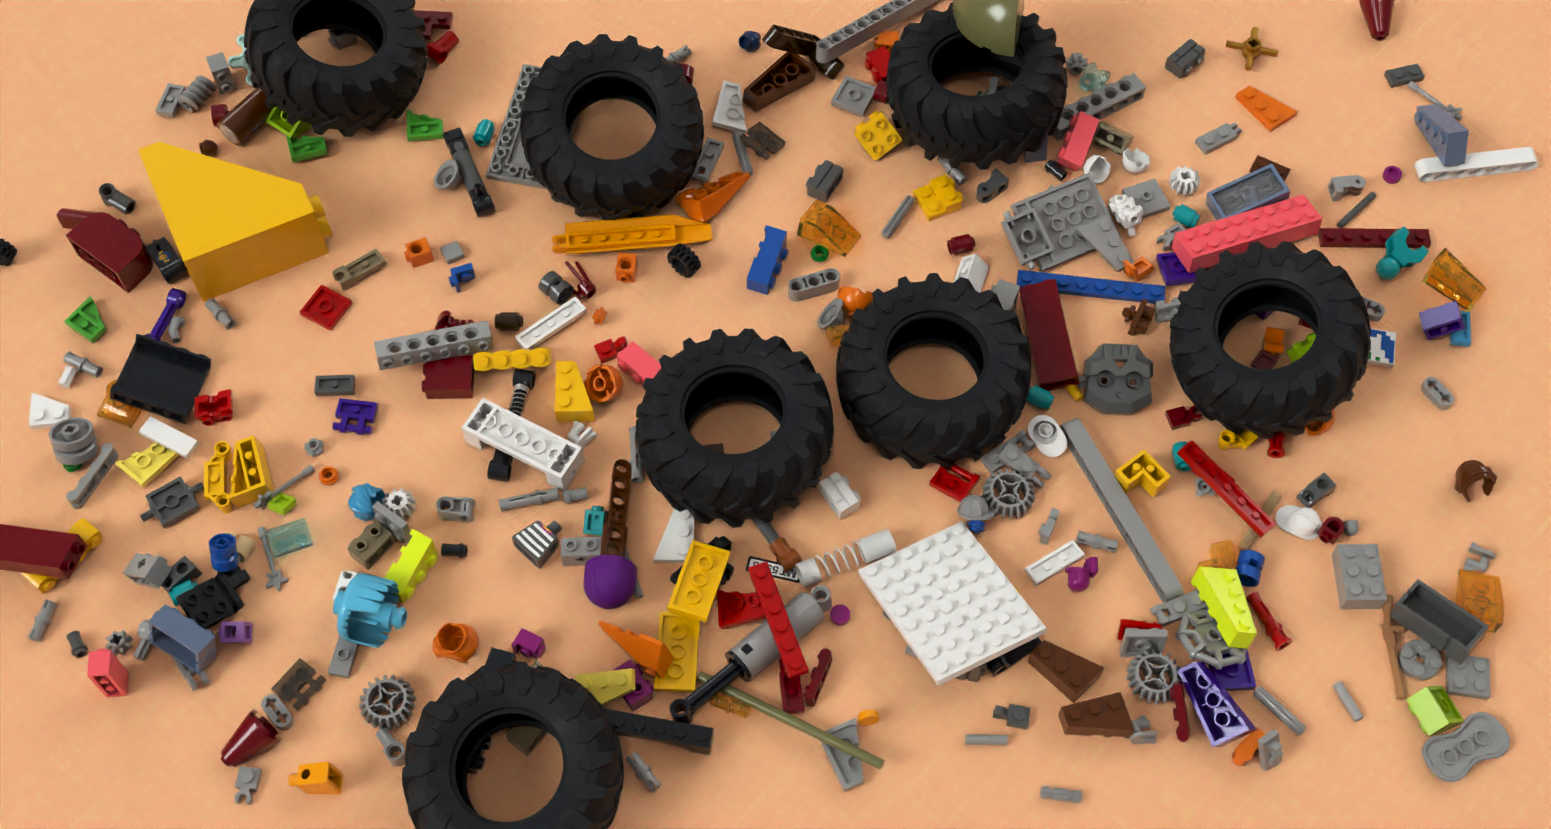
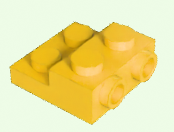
M946 174L933 178L929 181L928 185L913 190V196L928 221L961 209L963 196L960 191L956 192L953 179L951 177L948 178Z

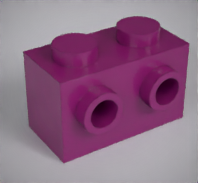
M630 659L614 670L635 669L636 690L622 696L633 712L653 699L652 691H654V688L649 680L645 681L641 676L643 672L638 664L634 665Z

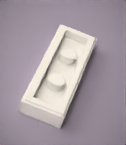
M151 416L139 430V433L144 437L186 459L189 458L199 445L197 440Z
M1073 539L1029 565L1024 571L1034 585L1037 586L1066 567L1081 560L1085 554Z

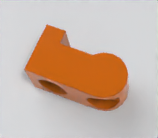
M1257 727L1256 731L1248 735L1232 753V761L1237 766L1248 765L1253 755L1259 750L1258 739L1266 734Z

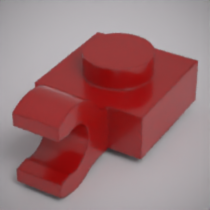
M625 336L618 338L614 343L612 339H608L594 345L601 364L617 358L618 352L628 346Z

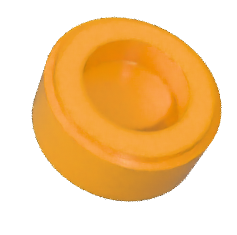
M874 709L861 711L858 714L859 724L869 726L879 721L878 711Z

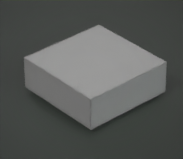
M457 241L440 247L447 264L465 258Z

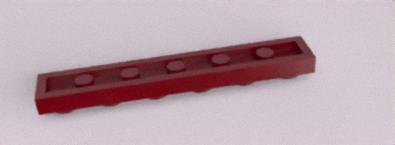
M1320 228L1318 236L1320 247L1386 248V240L1397 229ZM1408 229L1410 232L1406 238L1408 248H1421L1422 245L1429 248L1431 246L1429 229Z

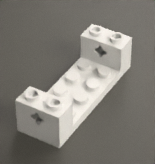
M484 398L481 399L462 426L465 441L480 450H483L486 444L491 445L544 472L547 483L561 491L567 489L585 462L582 447Z

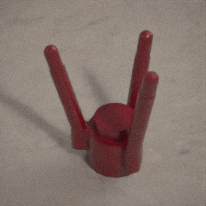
M566 261L567 267L580 281L577 285L578 291L574 289L573 294L577 295L580 299L583 297L585 299L591 298L596 292V286L590 281L577 261L575 265L583 278Z

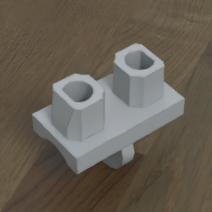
M1178 297L1174 298L1171 303H1165L1163 300L1155 302V321L1157 323L1171 321L1174 314H1177L1181 304Z

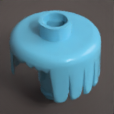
M366 573L355 575L347 585L346 590L338 592L334 601L333 613L338 615L337 630L339 636L346 641L379 648L384 644L383 641L388 638V635L380 632L390 633L392 626L395 627V630L402 629L406 623L408 612L403 606L399 609L396 604H393L398 603L399 600L398 596L394 595L399 593L397 583L390 579Z

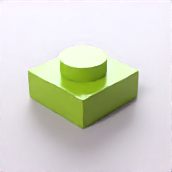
M280 492L268 502V509L285 515L297 505L296 498Z

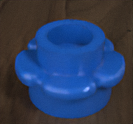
M970 520V522H967L971 532L976 534L985 532L986 524L980 520Z

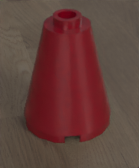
M1359 0L1371 37L1377 41L1384 40L1389 36L1395 0Z
M252 709L222 749V757L220 759L226 766L230 767L232 765L236 767L281 740V737H275L278 732L264 716L260 718L256 716L258 711Z

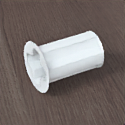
M65 365V370L58 384L64 388H69L76 373H79V371Z

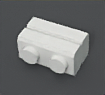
M835 472L818 483V491L839 519L842 520L860 508L861 498L856 490H851L848 479L844 475L841 476L838 472Z

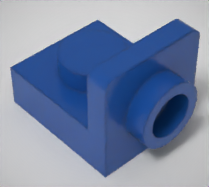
M472 263L451 268L452 276L448 277L451 287H455L457 293L461 292L459 283L475 279Z

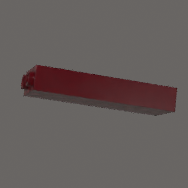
M1046 279L1040 283L1027 284L1024 287H1020V296L1041 388L1052 391L1080 384L1056 280Z
M0 524V570L69 579L88 547L78 534Z

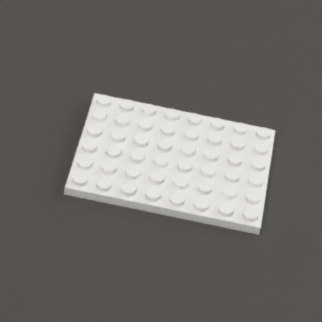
M962 521L858 570L863 582L938 686L1047 633L1045 625Z

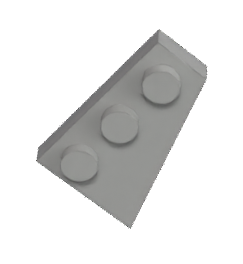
M1108 215L1075 231L1079 236L1085 238L1088 241L1087 244L1094 247L1101 254V257L1116 271L1124 268V260H1128L1131 264L1134 262Z
M856 718L826 730V732L859 747ZM820 741L843 791L846 792L862 785L864 780L861 760Z

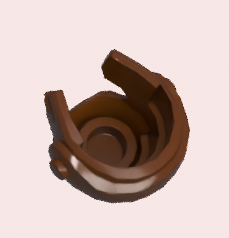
M1465 461L1458 467L1455 473L1456 481L1454 488L1470 502L1471 500L1466 490L1473 482L1484 479L1482 489L1484 494L1489 496L1494 488L1497 476L1489 466H1485L1480 461Z

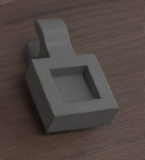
M1010 704L1007 709L1003 706L995 705L993 718L1007 720L1006 726L1027 730L1030 707Z

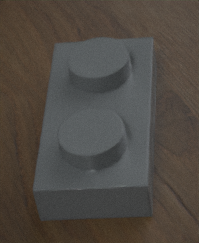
M1418 63L1386 70L1384 73L1391 88L1407 85L1410 81L1414 83L1420 82L1425 77Z
M354 375L316 376L314 393L316 396L354 395Z

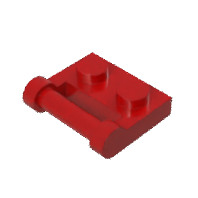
M953 464L952 468L948 470L969 480L967 483L947 472L946 468L940 466L930 480L929 486L960 502L963 498L969 496L981 476L976 473L972 474Z

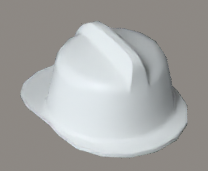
M1038 415L1030 420L1028 433L1037 448L1044 455L1057 457L1065 452L1067 447L1066 436L1052 417Z
M1287 505L1281 507L1275 517L1277 525L1288 533L1306 540H1313L1319 537L1317 532L1322 523L1317 512L1311 508Z

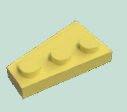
M155 442L148 449L140 453L137 451L131 454L132 457L124 461L119 460L115 464L144 488L172 463L179 454Z
M632 668L575 675V680L592 693L601 705L636 690L635 669Z

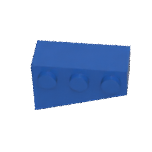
M766 225L764 229L765 239L759 243L758 247H760L757 257H754L747 276V289L768 295L769 290L775 286L776 274H780L782 270L781 263L783 260H786L789 250L786 249L787 231Z

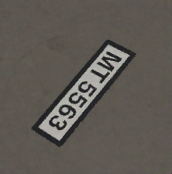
M752 556L748 558L745 569L747 572L748 567L767 561L774 578L796 583L800 582L796 568L784 573V568L782 565L779 566L777 562Z

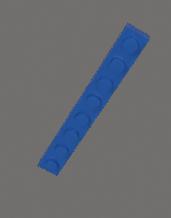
M1018 270L1016 285L1024 287L1027 284L1040 283L1046 279H1055L1059 294L1142 302L1145 299L1151 304H1155L1156 301H1165V286L1026 270Z

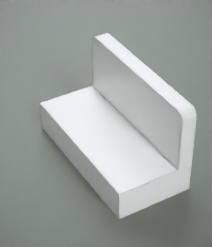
M977 254L962 257L954 282L960 277L967 278L974 289L980 293L989 266Z

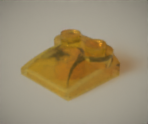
M117 380L111 381L106 387L107 394L97 412V416L132 428L142 410L110 399V389L113 384H116Z

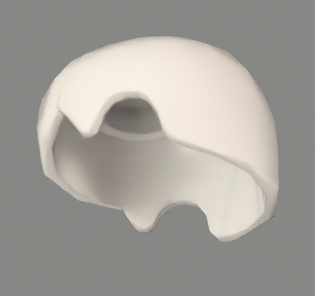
M1127 148L1123 152L1122 162L1127 171L1139 173L1149 167L1150 159L1146 153L1139 151L1138 148L1134 151H1130Z
M1101 155L1091 156L1083 167L1084 174L1090 173L1095 184L1102 183L1110 173L1111 165Z

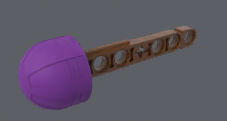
M624 459L617 460L612 469L607 522L603 525L600 556L588 560L584 571L583 586L586 596L593 604L603 609H615L625 605L631 599L636 587L637 567L632 561L625 558L628 527H625L631 464ZM617 466H623L627 471L620 472ZM622 482L625 488H618L615 483ZM620 498L623 504L618 505L613 499ZM616 511H619V513H618V519H619V520H616V519H615V516H614V515H615ZM617 531L620 537L614 538L610 535V532ZM615 548L618 554L613 555L609 553L608 549Z

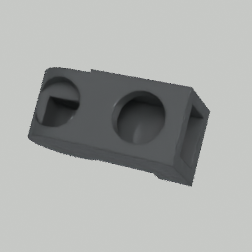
M997 168L991 172L990 179L978 185L976 199L981 203L990 202L1007 189L1009 179Z
M1322 473L1308 484L1296 498L1305 507L1311 508L1321 499L1333 493L1336 484L1325 473Z
M184 555L171 567L172 570L161 586L168 593L177 585L194 577L197 579L203 573Z

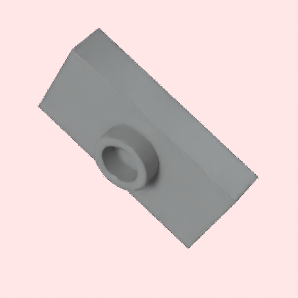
M167 84L155 110L157 115L174 118L180 105L177 98L186 90L185 86Z
M339 636L328 674L349 679L360 644L346 641Z

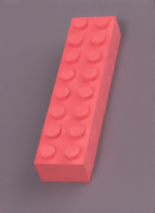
M1303 194L1174 234L1172 250L1188 273L1197 271L1199 267L1205 269L1219 263V254L1225 250L1235 255L1246 252L1249 244L1259 241L1267 248H1273L1282 241L1293 242L1318 234L1323 218Z

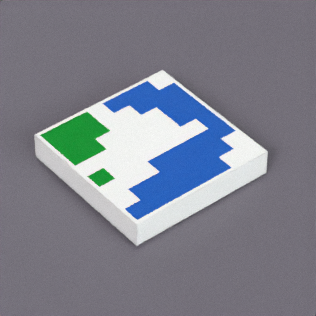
M1371 328V334L1369 335L1371 350L1369 351L1367 363L1392 368L1395 360L1396 333Z

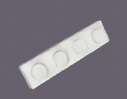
M574 297L515 336V340L522 348L533 349L586 314L587 310Z

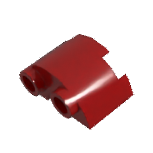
M231 389L219 391L216 396L202 395L194 397L195 418L202 421L203 425L210 426L214 422L232 420L233 395Z

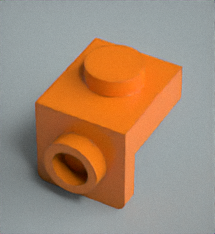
M1140 257L1132 264L1128 260L1123 261L1125 275L1136 282L1155 270L1153 264L1144 257Z
M1266 327L1262 342L1263 349L1269 354H1283L1285 330Z

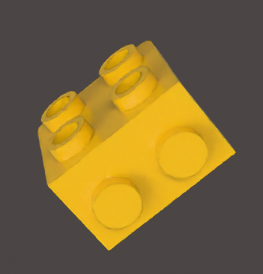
M882 110L880 112L874 111L868 116L870 119L867 122L861 121L854 127L856 130L853 134L873 160H878L902 141L901 136Z

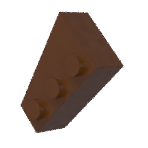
M1043 640L1030 653L1028 663L1073 703L1089 689L1104 670L1103 666L1046 640Z

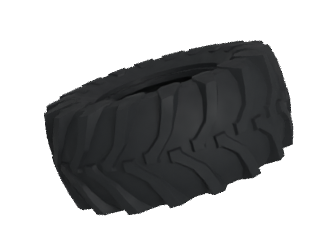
M254 0L248 11L244 32V47L247 48L244 51L245 60L253 73L250 76L253 88H261L267 96L265 105L269 109L277 106L287 114L286 122L291 125L298 121L311 124L314 133L323 135L328 129H338L344 137H352L361 127H365L372 132L380 130L389 118L398 119L402 116L421 86L427 64L425 56H427L428 52L423 32L426 30L424 18L416 16L413 10L416 3L415 0ZM338 29L361 37L373 48L376 54L360 64L334 66L310 57L299 47L297 42L305 35L317 30Z
M953 2L950 3L947 11L940 12L931 9L924 13L920 23H909L904 27L900 40L895 41L892 46L886 80L888 88L887 99L891 109L894 111L891 114L896 129L903 128L905 131V143L909 147L919 145L925 149L924 158L929 161L937 156L949 159L950 167L956 169L959 168L962 162L974 163L980 170L988 169L991 163L996 160L1012 164L1018 161L1023 151L1036 152L1039 150L1047 134L1051 136L1056 131L1067 96L1068 77L1066 68H1063L1066 58L1063 47H1056L1055 45L1057 37L1054 29H1043L1039 26V16L1036 13L1028 16L1023 15L1015 55L1010 57L992 53L991 49L986 47L980 48L969 41L956 25V20L953 17ZM968 72L994 73L1012 82L1003 90L983 96L961 95L949 91L942 86L950 78Z
M598 34L591 43L585 45L576 40L568 44L560 57L551 55L547 58L538 76L533 77L528 85L520 117L521 143L524 148L526 161L529 163L536 180L552 194L551 198L556 203L560 202L574 207L575 214L580 217L601 215L602 220H616L625 215H629L630 218L643 217L654 207L662 209L667 206L677 192L684 189L695 171L703 146V111L700 108L696 89L691 83L687 82L683 75L684 68L681 64H673L664 58L663 49L658 45L654 48H646L638 45L637 37L628 35L622 41H611L607 34ZM605 99H623L642 107L651 116L656 128L649 142L637 153L621 159L606 160L585 153L572 141L569 136L572 124L586 107L595 102Z
M1259 241L1249 244L1246 252L1235 255L1225 250L1219 254V263L1208 270L1199 267L1195 272L1197 279L1188 291H1180L1178 296L1181 304L1177 314H1174V317L1171 318L1170 329L1172 330L1170 332L1171 343H1169L1172 365L1184 393L1210 421L1217 420L1227 430L1239 435L1243 431L1248 430L1262 439H1272L1278 431H1286L1297 436L1304 433L1305 425L1314 421L1327 423L1333 418L1331 411L1337 405L1344 401H1351L1354 396L1352 389L1355 387L1356 382L1365 374L1369 351L1371 350V339L1369 336L1371 334V327L1363 297L1358 289H1356L1346 270L1341 266H1333L1325 255L1318 250L1313 249L1303 253L1292 242L1282 241L1277 248H1267ZM1264 311H1281L1295 315L1305 321L1316 334L1312 346L1300 359L1287 366L1268 370L1250 368L1238 363L1223 349V343L1230 330L1238 322L1250 315Z
M929 273L925 281L910 282L904 276L898 279V286L889 291L882 292L879 288L872 293L873 301L863 310L856 308L852 315L854 320L849 325L848 331L844 332L840 341L842 346H839L837 353L836 383L840 403L847 419L851 420L858 437L864 443L873 442L884 458L892 460L897 456L902 457L914 469H922L926 463H938L943 468L949 469L952 468L955 461L960 459L972 458L974 461L979 460L982 457V450L995 443L1000 445L1006 438L1004 434L1009 431L1011 425H1015L1022 413L1020 410L1024 409L1028 398L1031 380V354L1029 342L1026 335L1022 334L1017 315L1013 310H1003L996 293L991 290L979 293L974 289L969 279L962 277L951 283L943 281L938 273ZM920 344H938L949 347L965 357L973 367L978 381L971 389L957 397L944 400L926 399L905 390L895 380L888 365L897 354L909 347Z
M746 328L738 336H728L722 329L712 330L710 339L695 343L689 337L683 341V350L670 358L663 355L659 359L661 368L654 378H645L643 388L646 392L642 403L636 409V418H639L636 420V443L638 444V452L643 467L652 485L658 492L663 494L674 509L679 512L687 509L701 523L710 524L717 518L722 519L732 528L742 527L745 519L758 518L764 523L772 521L775 511L787 505L795 509L800 504L799 496L810 486L816 488L820 481L817 475L821 471L822 465L826 464L829 460L831 453L829 449H831L833 443L834 425L831 400L820 373H816L808 356L802 351L793 352L783 338L773 336L768 340H764L754 329ZM730 401H744L759 405L768 410L780 424L778 431L767 443L755 450L740 454L715 452L701 445L690 434L693 423L703 412L715 405Z
M520 661L500 666V668H494L492 664L484 665L465 678V680L458 677L450 681L436 702L429 701L423 708L416 731L411 732L407 739L405 767L402 770V785L408 813L416 829H608L616 815L624 781V764L620 741L614 724L601 703L582 684L572 678H567L560 671L542 666L533 668L528 666V663ZM514 726H531L548 732L558 740L563 756L562 778L556 793L548 804L534 815L513 822H498L478 815L468 795L467 773L470 762L481 744L498 731Z

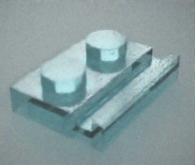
M305 518L266 531L274 558L313 545Z

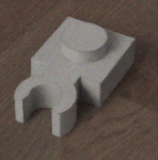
M1179 222L1165 230L1164 235L1159 236L1156 243L1164 242L1162 250L1165 251L1173 244L1174 234L1186 229Z
M1052 508L1046 524L1042 523L1038 533L1042 535L1039 543L1048 544L1060 510Z
M240 766L235 784L236 789H240L235 795V802L237 804H240V800L244 796L247 797V805L252 804L253 797L251 791H258L262 775L261 768Z

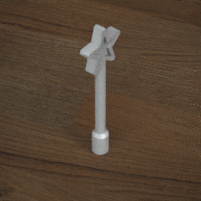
M1410 81L1407 87L1417 91L1434 104L1441 106L1456 120L1460 121L1462 119V116L1459 114L1462 108H1454L1451 104L1448 107L1419 88V85L1413 81Z
M309 465L300 474L275 491L271 492L268 490L264 495L259 494V500L253 506L256 509L261 507L262 510H265L268 502L273 497L304 476L307 477L315 469L312 465Z
M259 527L257 531L259 538L262 539L271 574L266 573L270 580L265 586L267 589L275 586L278 592H280L281 584L289 580L286 577H282L281 569H278L276 572L267 541L265 527Z

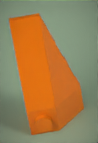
M736 171L719 177L718 182L703 183V187L697 190L693 187L675 196V200L691 219L707 222L711 217L717 215L750 178V173Z
M599 621L598 625L644 670L646 675L652 678L657 676L663 679L674 659V656L664 642L642 633L638 636L629 629L624 632L616 625Z

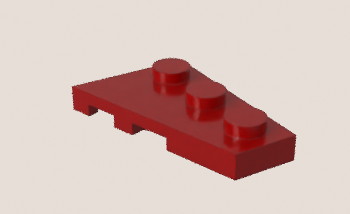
M717 591L719 627L722 630L765 619L756 593Z

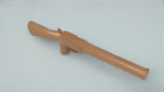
M1386 594L1387 600L1382 606L1384 621L1379 626L1382 628L1383 638L1387 646L1397 692L1396 699L1404 700L1406 699V693L1397 657L1396 644L1400 641L1399 633H1404L1405 628L1403 625H1392V618L1390 616L1393 611L1394 596ZM1394 633H1397L1398 642H1395Z

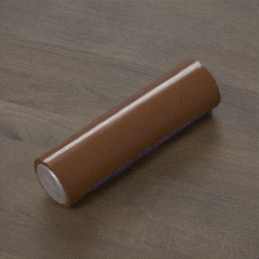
M255 88L217 123L222 134L237 146L245 142L265 123L272 108L269 109L265 105L267 96L262 89Z

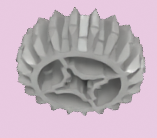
M1006 468L1003 473L999 469L997 474L992 473L990 478L986 479V484L983 485L984 492L982 497L986 499L989 509L994 508L995 516L1000 513L1002 514V519L1007 515L1011 520L1013 515L1019 518L1021 513L1025 515L1032 508L1036 492L1035 489H1032L1034 485L1033 482H1029V476L1023 478V471L1017 474L1016 469L1009 472L1008 468ZM995 487L998 488V492L1000 493L999 497L997 498L993 492ZM1019 490H1021L1024 494L1023 500L1019 498Z
M1154 649L1150 651V654L1146 650L1142 652V655L1137 654L1135 659L1130 661L1131 666L1127 668L1129 674H1127L1126 680L1130 681L1128 684L1129 688H1134L1133 694H1140L1139 700H1142L1143 697L1147 698V704L1151 700L1154 701L1155 705L1160 700L1163 704L1167 702V698L1171 700L1170 688H1173L1174 682L1181 681L1177 671L1181 666H1174L1177 662L1176 659L1169 660L1170 653L1163 656L1162 650L1158 654L1155 653ZM1140 668L1143 670V674L1145 676L1143 682L1141 681L1139 676ZM1166 672L1168 673L1170 678L1169 686L1166 683L1167 680L1164 678V674ZM1151 675H1159L1158 679L1153 677L1150 679Z
M393 674L390 679L387 678V675H383V680H379L376 677V683L368 682L370 688H363L365 695L359 698L362 702L359 704V708L362 710L361 715L366 717L365 721L368 724L371 723L373 728L379 725L380 729L387 726L389 730H392V725L394 724L400 728L399 722L407 723L406 716H412L411 710L416 707L413 703L416 701V697L413 695L414 690L409 688V682H404L402 677H399L397 680ZM394 689L398 690L399 692H387L386 690ZM379 694V698L373 701L374 698ZM385 696L389 700L391 708H389L388 705L385 703ZM402 703L401 707L396 711V707ZM383 712L389 713V715H386V716H382V715L376 714V713H379V714H380V713H383Z

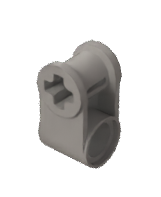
M443 496L437 500L436 508L442 520L472 522L474 518L472 511L476 501L469 497ZM444 507H450L448 510H442Z

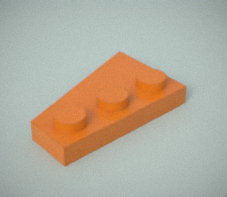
M1250 85L1236 93L1235 96L1270 132L1295 117L1298 112Z

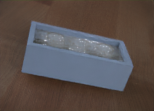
M1271 163L1207 192L1206 205L1214 218L1220 220L1289 199L1290 190Z

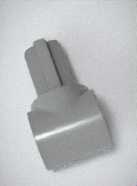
M147 619L140 623L137 631L141 641L134 653V657L139 660H145L152 646L149 636V620Z
M387 728L379 729L376 736L383 745V752L390 763L396 767L404 765L406 752L404 746L399 740H394ZM401 751L400 756L392 757L394 752Z

